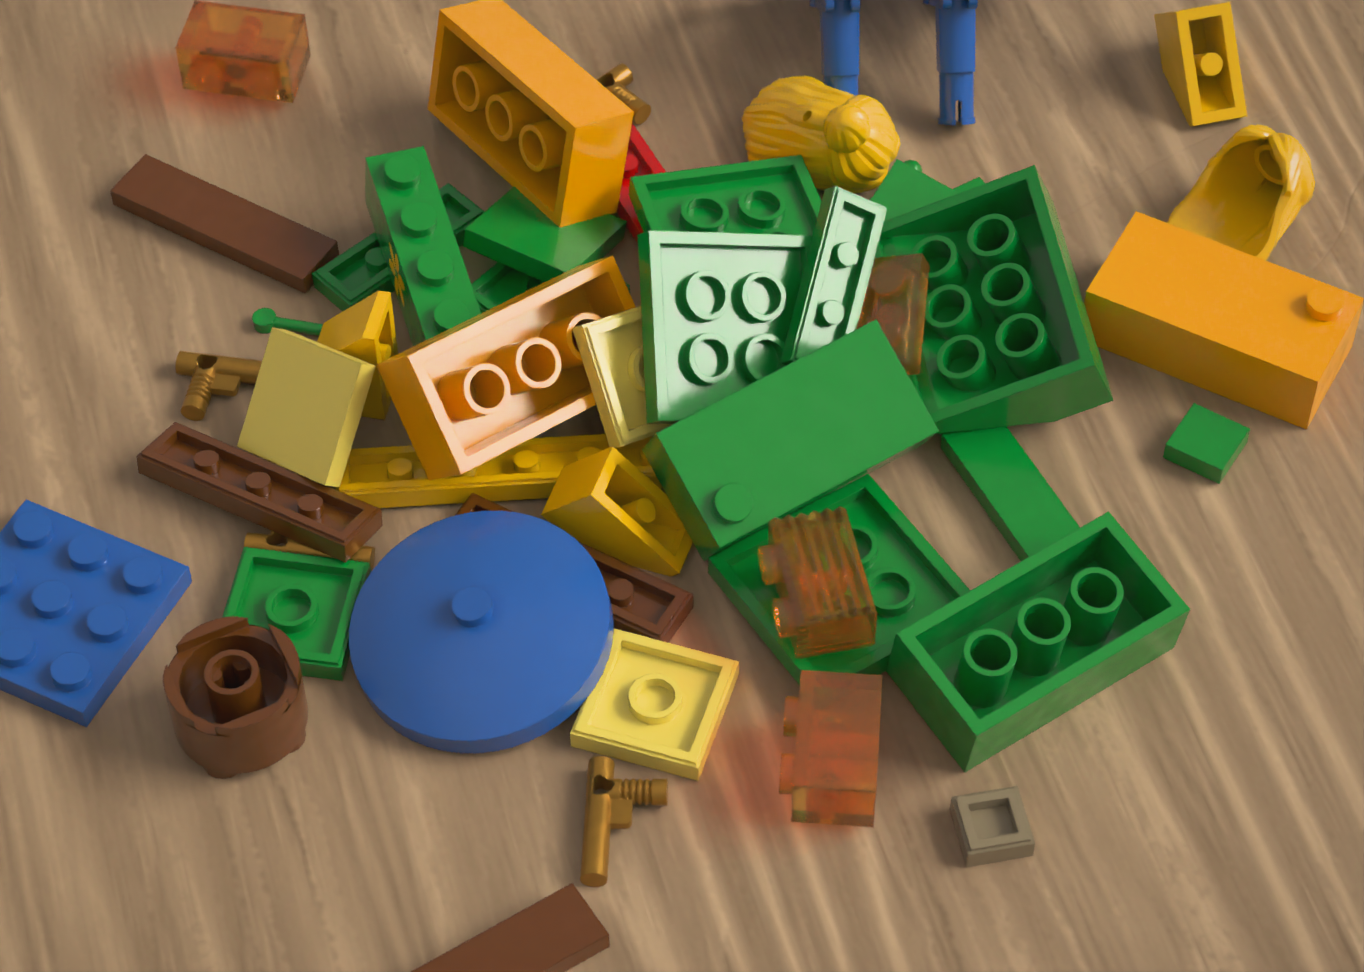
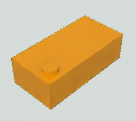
M478 0L440 9L427 110L511 186L518 189L559 228L606 214L616 213L634 111L503 0Z
M1136 211L1086 290L1084 304L1097 347L1307 430L1352 348L1364 298Z
M613 255L577 266L376 365L429 481L461 475L596 405L572 328L636 307Z

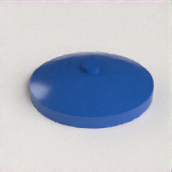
M469 512L448 517L418 530L401 541L380 560L366 579L355 601L349 626L350 657L354 672L367 700L375 712L401 735L421 745L441 751L454 753L495 752L527 743L544 735L561 724L583 704L597 685L609 659L614 632L613 611L607 587L596 562L588 551L566 531L548 521L518 512Z

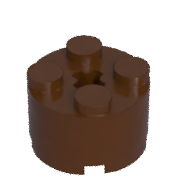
M230 616L218 618L203 623L189 631L176 645L177 653L169 667L166 664L163 673L164 690L178 743L193 761L204 767L208 775L218 779H227L236 774L250 773L267 768L283 759L289 753L298 750L303 745L306 737L308 705L299 657L294 644L280 629L268 624L269 630L249 625L248 618Z

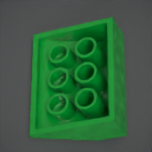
M1035 165L884 221L873 262V270L895 353L939 429L937 433L1055 422L1114 401L1054 203Z

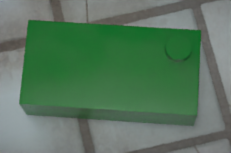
M877 319L657 432L642 451L701 558L705 562L716 553L917 449L939 432V429Z
M1108 511L897 632L886 672L965 773L1173 649L1190 612V608Z

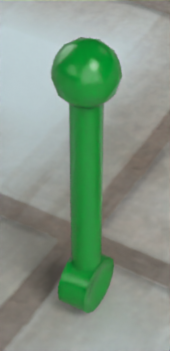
M270 308L258 309L252 315L254 329L261 334L271 333L272 327L319 336L323 324L276 317L275 311Z

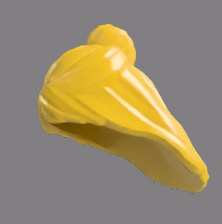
M792 76L777 79L761 89L758 97L754 98L751 104L745 108L742 116L743 132L746 140L745 150L747 151L749 161L801 155L816 189L823 191L833 186H838L852 193L868 192L876 189L888 174L889 164L897 157L900 148V138L889 114L881 103L866 95H853L827 86L810 76Z
M1259 124L1241 128L1208 160L1207 166L1202 171L1197 182L1186 197L1173 209L1167 223L1267 260L1282 235L1297 217L1301 208L1313 197L1315 179L1311 160L1303 146L1291 135L1276 133L1268 126Z

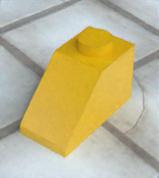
M1231 2L1154 14L1162 70L1188 125L1197 126L1246 117L1247 110Z
M378 290L324 322L317 342L375 366L397 355L398 347L391 292ZM376 366L361 416L385 420L392 399Z
M613 446L563 466L541 513L547 521L563 529L583 544L633 567L670 577L680 574L693 543L668 496Z

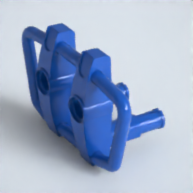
M810 0V7L820 10L822 74L824 75V84L853 95H859V12L861 0ZM923 0L924 4L935 7L937 71L939 72L938 124L956 125L957 100L958 122H961V125L975 124L974 72L978 0Z

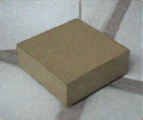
M1018 786L951 797L950 813L966 868L1034 855L1035 841Z

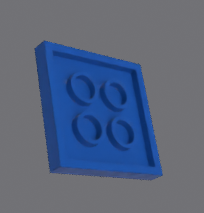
M25 500L0 532V690L87 727L192 583L189 566L39 504Z

